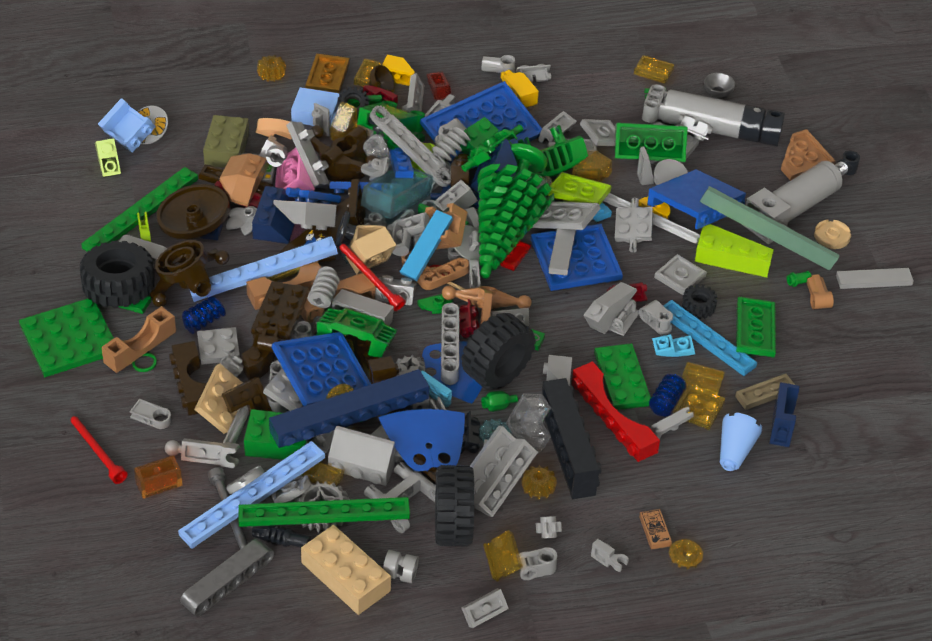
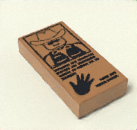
M660 509L640 512L639 517L651 550L670 547L672 541Z

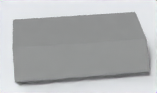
M503 426L496 428L470 465L474 470V508L489 517L495 515L538 453L525 439H516Z

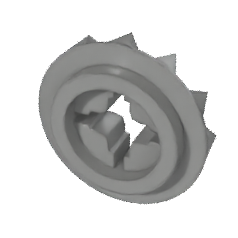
M413 354L411 357L404 355L403 359L397 360L399 373L407 370L409 365H412L410 369L412 368L413 371L418 369L425 371L424 361H421L420 357L415 358Z

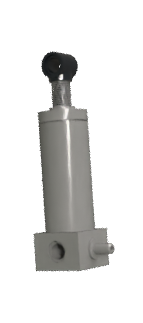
M845 151L842 159L835 165L829 161H821L773 192L764 187L747 198L746 206L787 227L789 221L838 191L842 186V175L856 174L860 155L855 151ZM746 227L748 230H750L760 239L765 241L767 244L773 242V240Z

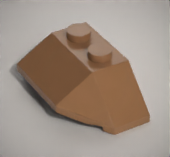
M250 153L230 158L220 176V182L228 194L230 202L248 207L269 167L266 158Z

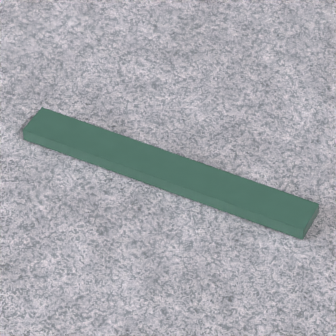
M710 186L701 197L700 202L829 271L839 258V254Z

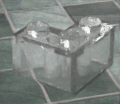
M523 394L507 419L506 424L516 439H525L536 451H543L551 436L542 422L551 407L542 394Z

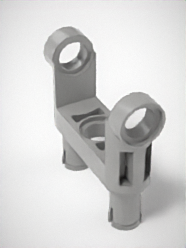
M400 462L396 465L394 473L404 479L401 483L386 494H383L373 484L364 491V495L370 499L408 497L410 499L421 491L435 502L436 484H433L420 472L412 471L403 462ZM408 519L391 520L393 527L400 533H404L410 528Z

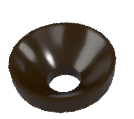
M383 65L374 67L370 72L369 86L379 87L393 93L395 84L391 72Z

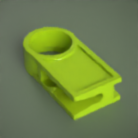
M144 212V220H141L140 214L137 213L140 237L142 240L151 242L147 212Z

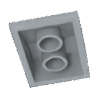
M274 200L273 202L293 224H301V228L312 229V225H315L318 230H327V227H335L336 205Z

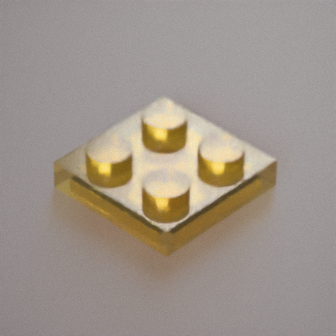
M688 385L673 414L689 407L690 411L688 413L693 412L694 417L688 420V422L710 430L724 405L725 398Z

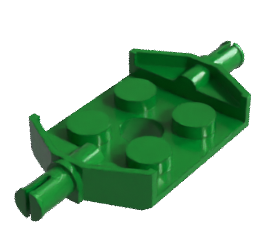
M519 124L513 129H503L495 132L493 136L484 140L478 147L470 150V154L467 156L468 162L461 166L462 170L467 172L470 168L489 160L490 156L488 154L495 150V146L504 139L509 141L515 138L517 140L516 135L523 131V127Z

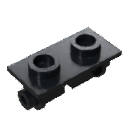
M471 411L465 416L460 454L465 449L471 453H476L480 448V437H478L480 434V421L476 417L471 418Z

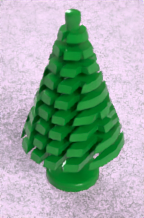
M522 143L510 145L517 166L507 164L498 173H495L500 164H491L482 168L477 176L478 191L480 190L478 232H481L479 235V254L481 255L479 257V265L482 267L480 276L484 279H488L491 272L499 267L500 263L507 257L506 255L511 253L514 247L533 227L532 225L539 220V217L544 214L554 201V193L545 198L552 189L547 182L537 189L536 187L541 184L542 178L537 174L530 178L532 173L543 171L548 164L545 154L531 145Z

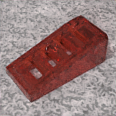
M443 72L426 74L435 100L445 99L449 94L451 95L450 84Z

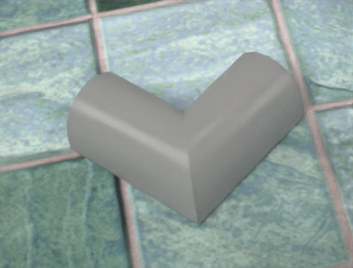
M426 212L394 221L392 238L396 243V247L392 252L394 255L405 256L409 253L411 236L423 233L430 221V217Z

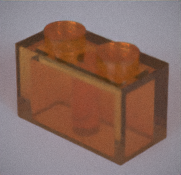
M174 455L134 468L136 485L143 499L182 486L181 469Z

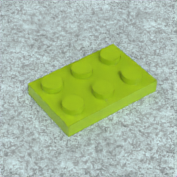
M562 172L550 185L552 189L547 196L554 193L555 199L569 202L599 203L600 205L611 192V185Z

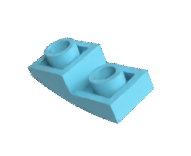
M671 334L652 338L656 355L679 357L695 354L691 335L672 339Z

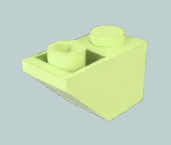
M114 138L96 141L95 146L103 177L121 174Z

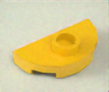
M648 197L639 200L640 207H651L647 205ZM667 203L659 204L653 207V213L669 219L670 206Z

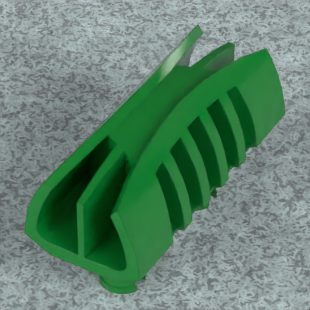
M560 125L556 129L555 127L551 128L550 131L556 144L540 150L547 157L548 164L543 171L532 173L530 177L537 174L543 179H546V177L550 178L582 162L588 156L583 137L577 136L568 140L565 139ZM526 137L524 141L523 139L518 140V143L531 145L529 137Z

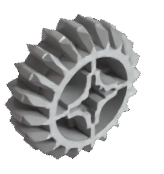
M317 481L316 485L311 484L309 489L297 497L294 502L350 499L346 491H343L341 486L336 487L334 482L329 485L327 481L324 484H320ZM343 522L302 525L303 528L308 526L310 531L317 529L319 533L320 530H326L333 524L336 527L337 525L342 526Z

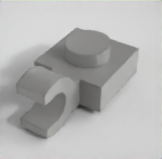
M597 539L592 544L591 557L606 567L611 565L616 571L621 572L622 565L618 562L627 565L629 558L624 554H614L615 549L608 543Z

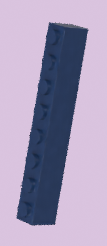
M420 369L269 417V431L278 448L290 446L324 433H330L335 430L336 426L348 427L351 424L366 421L372 417L403 409L415 403H421L429 399L430 386Z

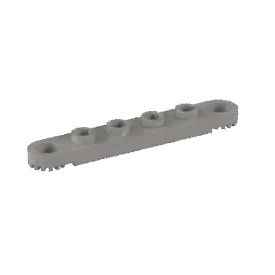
M375 106L370 113L371 120L439 186L447 187L450 185L451 171L394 115H391L384 106ZM376 112H380L384 118L377 117ZM440 174L445 175L448 180H446V181L444 180V181H443V179L440 178L439 175H440Z

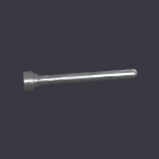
M220 467L211 469L207 474L209 481L217 487L220 498L223 501L229 497L224 485L225 473ZM236 518L230 524L239 548L242 549L247 545V542Z

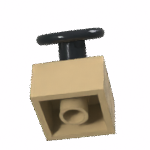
M346 211L338 227L335 246L339 247L343 238L350 239L349 248L369 269L388 261L396 247V243L386 227L379 225L355 226L349 224L350 213ZM346 256L356 275L362 273Z

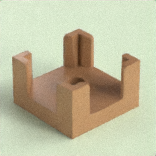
M454 203L447 204L449 211L443 212L452 216L453 221L448 230L445 231V235H441V241L436 250L458 247L462 244L467 211ZM426 207L425 212L431 219L436 208Z

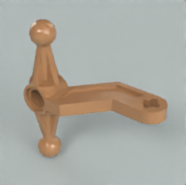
M449 285L442 289V296L446 300H452L456 297L468 302V299H470L473 305L482 308L480 324L488 320L491 309L517 305L519 308H530L532 304L529 296L522 295L516 298L489 286L456 290L453 286Z

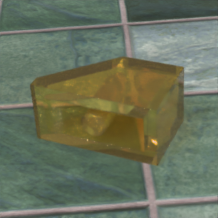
M344 102L340 103L330 126L331 140L333 141L345 137L357 127L356 107Z
M595 151L573 167L572 175L600 182L610 176L612 160Z

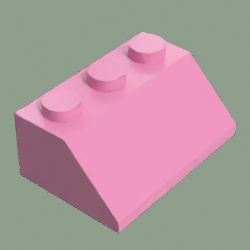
M294 148L287 154L284 162L277 167L275 187L283 188L285 191L287 187L314 191L315 187L311 182L297 148Z

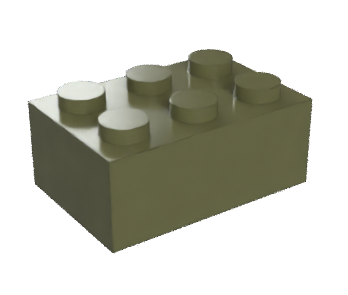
M213 115L203 149L204 165L225 168L232 156L242 155L245 152L249 137L248 118Z

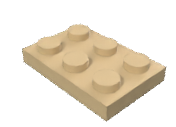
M216 365L194 410L223 434L227 433L237 411L233 413L228 412L222 393L243 382L223 365Z

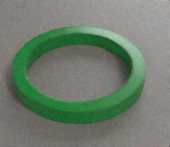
M151 353L142 355L149 356L154 360L153 365L148 368H138L135 365V361L132 362L133 368L139 372L151 371L157 364L156 357Z

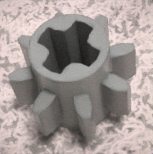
M373 212L369 214L368 218H364V225L386 227L385 216Z
M235 353L232 356L226 354L219 363L236 377L244 367L241 364L243 360Z
M556 516L540 517L541 523H536V533H541L542 538H557V532H562V524L560 521H556Z

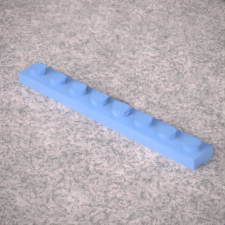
M331 236L209 277L211 284L210 293L200 297L196 293L191 292L193 301L196 302L246 285V282L261 277L267 278L338 254L337 248Z
M309 442L257 479L178 530L179 536L191 549L238 518V505L259 504L325 459V453L315 443Z

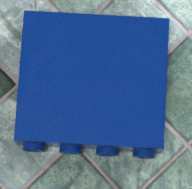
M696 169L649 188L647 205L655 207L659 204L667 203L695 217V229H699L727 217L700 202L701 197L709 186L744 205L746 193Z

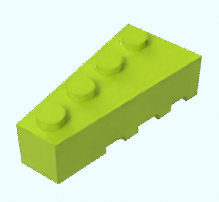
M708 224L702 228L695 262L767 277L774 249Z

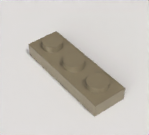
M783 374L736 391L735 397L743 408L748 410L775 400L780 382L795 384L787 374Z

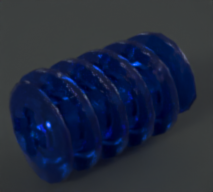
M210 296L207 300L196 304L195 307L182 312L183 324L190 333L194 334V328L197 331L201 330L200 324L206 327L207 322L210 324L214 322L213 318L219 320L220 315L222 317L226 316V311L217 298Z
M676 374L665 375L650 398L649 406L651 410L659 416H669L686 389L687 384L685 380Z

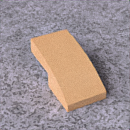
M274 118L258 119L256 133L267 137L277 134L288 139L292 138L286 126L290 121Z

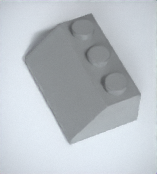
M336 426L328 455V470L386 486L395 466V442Z

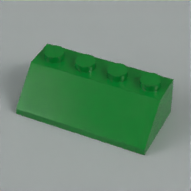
M616 123L615 158L639 160L640 148L645 147L650 160L662 161L672 159L678 162H686L688 127Z

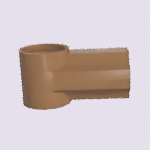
M812 275V277L808 278L807 286L811 294L810 303L812 309L832 308L834 303L833 294L827 290L823 277Z

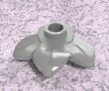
M248 206L231 209L226 229L241 228L244 236L251 233L252 222L257 208Z

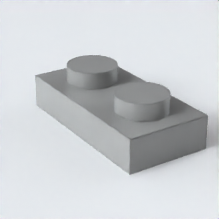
M498 588L461 607L470 628H474L509 609L502 590Z

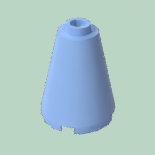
M734 413V416H729V414L724 416L722 421L720 464L725 470L734 471L739 469L761 435L762 425L758 426L756 424L757 420L742 413Z

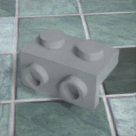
M388 275L379 277L393 294L401 295L405 299V305H412L417 282L412 281L410 278L398 280ZM376 287L375 300L388 302L389 299Z

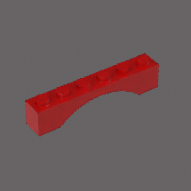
M592 361L574 369L571 379L572 386L581 393L584 401L591 405L595 414L601 417L606 427L611 429L617 440L626 447L629 455L633 456L637 462H640L657 454L660 439L648 426L628 419L612 406L604 391V374Z

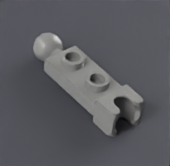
M184 438L182 445L178 441L170 440L165 444L164 448L165 452L170 456H176L181 453V460L215 464L228 468H235L239 463L238 458L230 455V453L233 454L239 449L240 445L236 443L226 442L224 444Z

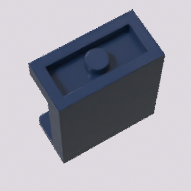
M780 382L774 406L769 444L790 446L796 422V415L792 414H794L800 386Z

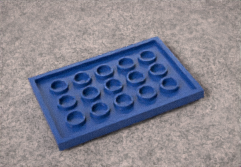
M505 81L420 120L421 126L433 141L439 135V128L455 118H458L466 128L483 117H486L499 131L503 129L510 130L520 124L523 127V131L516 135L517 140L515 138L509 140L512 144L518 143L520 139L524 141L526 137H529V141H532L540 136L542 130L541 126ZM455 150L457 156L458 154H464L462 151ZM450 154V157H451L452 161H449V162H450V164H452L453 159H454L455 156H453L452 154Z

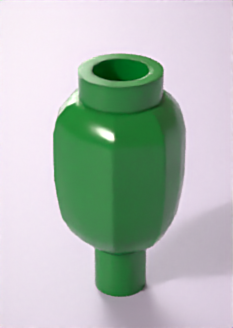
M504 391L489 392L486 397L481 399L482 407L491 412L504 410L510 403L518 402L517 395H508Z

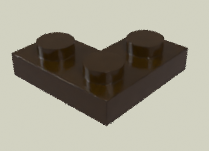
M254 377L222 393L230 413L247 406L249 413L251 409L272 411L267 396L263 393L264 389L259 377Z

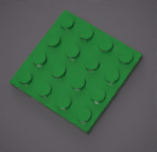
M84 299L19 320V325L44 378L103 359L102 346L114 339L97 304L92 299Z

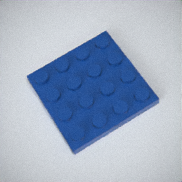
M602 224L586 226L583 230H576L568 275L549 274V265L557 230L531 234V242L550 291L622 280V271Z
M340 332L274 342L271 347L303 406L371 385L344 335Z

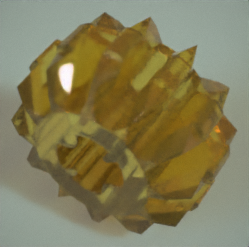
M268 55V57H262L261 60H258L257 73L258 76H261L262 80L266 79L267 82L273 80L275 82L276 79L281 80V77L285 76L286 64L281 57Z
M540 465L537 468L531 466L529 470H525L521 481L524 493H529L530 498L537 496L538 500L541 496L548 498L549 494H553L557 483L554 471H549L548 466L541 468Z

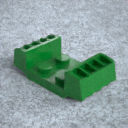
M328 308L317 322V335L339 331L341 334H350L363 341H371L368 355L373 357H382L397 333V329L386 325L382 319L348 308L343 310Z

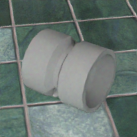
M388 550L383 569L391 575V579L399 577L400 581L412 584L416 577L419 556L411 554L402 556L401 552Z

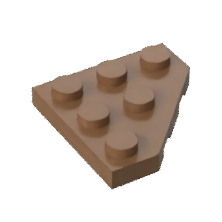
M806 129L792 134L781 171L791 181L821 161H829L834 165L836 161Z

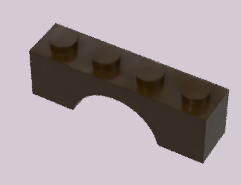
M191 341L172 345V353L169 354L171 365H175V368H173L175 380L179 379V382H177L178 393L183 394L181 397L182 408L187 409L188 416L199 414L194 409L207 383H200L190 378V375L200 368L196 343Z

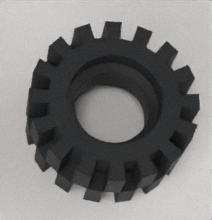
M355 86L354 90L351 87H348V90L346 88L343 89V93H339L337 100L339 114L341 113L343 118L346 116L347 120L351 117L352 121H355V117L358 119L360 107L369 105L367 93L363 92L361 88L358 91ZM350 99H356L360 105L357 108H350L346 103Z
M695 284V287L691 285L689 289H685L682 307L693 316H698V319H701V316L705 319L707 316H712V313L715 312L717 294H715L714 290L710 291L711 287L709 286L704 288L705 285L699 287L698 284ZM694 300H701V301H704L705 303H698V302H695Z

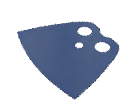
M467 341L459 342V379L453 385H447L441 381V357L433 359L429 355L433 350L441 352V343L425 347L422 354L425 369L429 367L434 368L436 374L432 377L451 389L453 397L472 404L481 391L482 386L470 377L462 367L461 357L464 354L463 349L467 345Z
M416 409L378 417L389 439L395 442L396 450L413 470L428 471L430 468L439 467L440 465H457L463 442L465 413L440 409ZM426 443H431L432 448H426ZM440 453H447L450 456V462L446 464L441 463L438 460V455ZM422 454L426 458L425 464H416L413 460L414 455Z

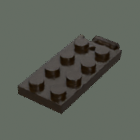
M271 282L251 328V334L259 335L257 342L258 350L274 352L271 348L274 342H278L280 339H291L308 297L309 287Z

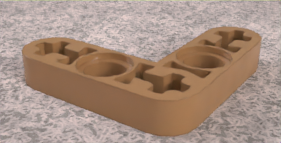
M409 251L407 255L401 256L402 266L406 262L411 251ZM457 258L432 270L426 265L416 282L425 290L435 289L468 274L469 261L465 258ZM447 272L449 275L443 276L441 273Z

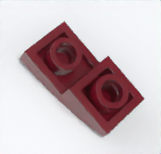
M363 86V92H366L367 95H381L382 101H392L398 104V95L379 87Z

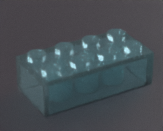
M413 168V178H395L392 169L364 185L361 206L366 207L369 211L377 212L385 218L392 219L430 195L433 176Z

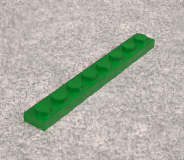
M186 167L182 168L82 242V249L88 252L96 245L100 246L101 243H111V241L119 240L138 225L137 213L140 214L141 220H144V212H147L148 218L158 210L160 204L170 194L195 183L198 180V174Z
M408 497L238 505L239 527L410 519Z

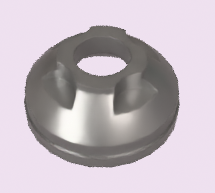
M711 73L704 80L705 90L716 98L730 95L735 87L734 79L724 73Z

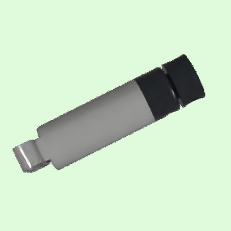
M655 84L650 87L645 99L642 120L654 123L659 119L663 123L676 126V124L680 125L681 123L678 121L680 115L684 116L685 114L696 119L693 124L694 126H697L698 121L709 124L713 128L711 133L752 142H759L761 136L760 143L778 147L785 113L768 109L765 116L766 110L764 108L672 89L667 92L664 86Z

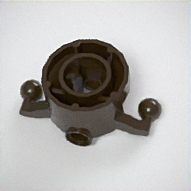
M320 125L311 127L315 136L310 141L314 150L319 154V159L327 161L329 167L324 172L328 180L334 182H351L352 179L360 180L366 175L362 173L361 166L365 163L368 164V162L375 158L378 159L375 155L368 156L367 133L360 126L355 127L345 137L334 140L330 146L318 140L324 134L323 128Z
M185 240L167 248L160 254L155 263V269L161 279L157 283L156 288L150 293V296L153 298V304L156 307H164L168 301L164 293L174 283H179L181 288L189 289L200 297L208 295L211 291V284L204 266L207 262L214 259L218 264H226L230 258L228 252L216 248L208 252L203 244L197 240Z

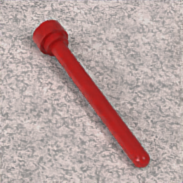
M346 244L340 245V250L389 299V305L394 306V311L400 310L406 303L405 299L401 295L393 294Z
M73 416L70 419L71 423L108 468L109 478L114 484H120L125 481L128 476L125 469L114 464L78 417Z

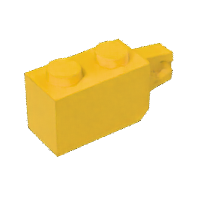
M511 70L501 72V80L507 83L526 108L538 104L539 91L524 73H513Z

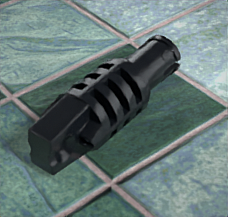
M279 525L252 527L253 537L268 543L271 541L272 544L277 543V545H283L284 547L292 545L301 548L311 541V536L295 533L291 528L286 529L283 526L280 528Z

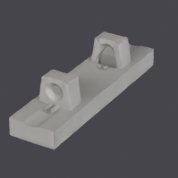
M291 121L286 126L315 188L327 187L330 183L324 170L329 166L327 161L318 159L310 141L315 136L313 130L305 129L302 122Z

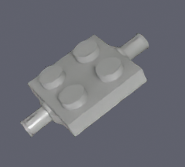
M632 198L631 207L616 208L615 242L630 243L629 251L633 252L634 250L636 252L637 243L652 241L653 207H639V199Z

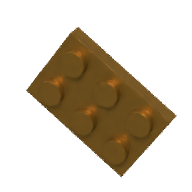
M316 54L305 88L340 93L350 58Z

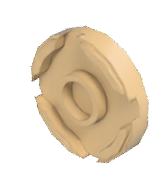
M823 220L815 227L814 237L820 245L826 248L840 249L847 246L850 242L851 234L849 227L838 220H833V222Z

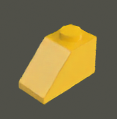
M387 55L382 65L391 72L394 83L409 86L410 77L415 74V71L404 58Z

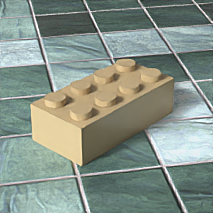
M334 524L301 547L302 564L358 615L391 591V575Z

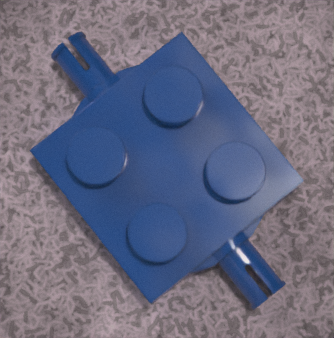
M286 188V195L295 198L297 202L321 204L341 202L340 195L301 190L300 188Z

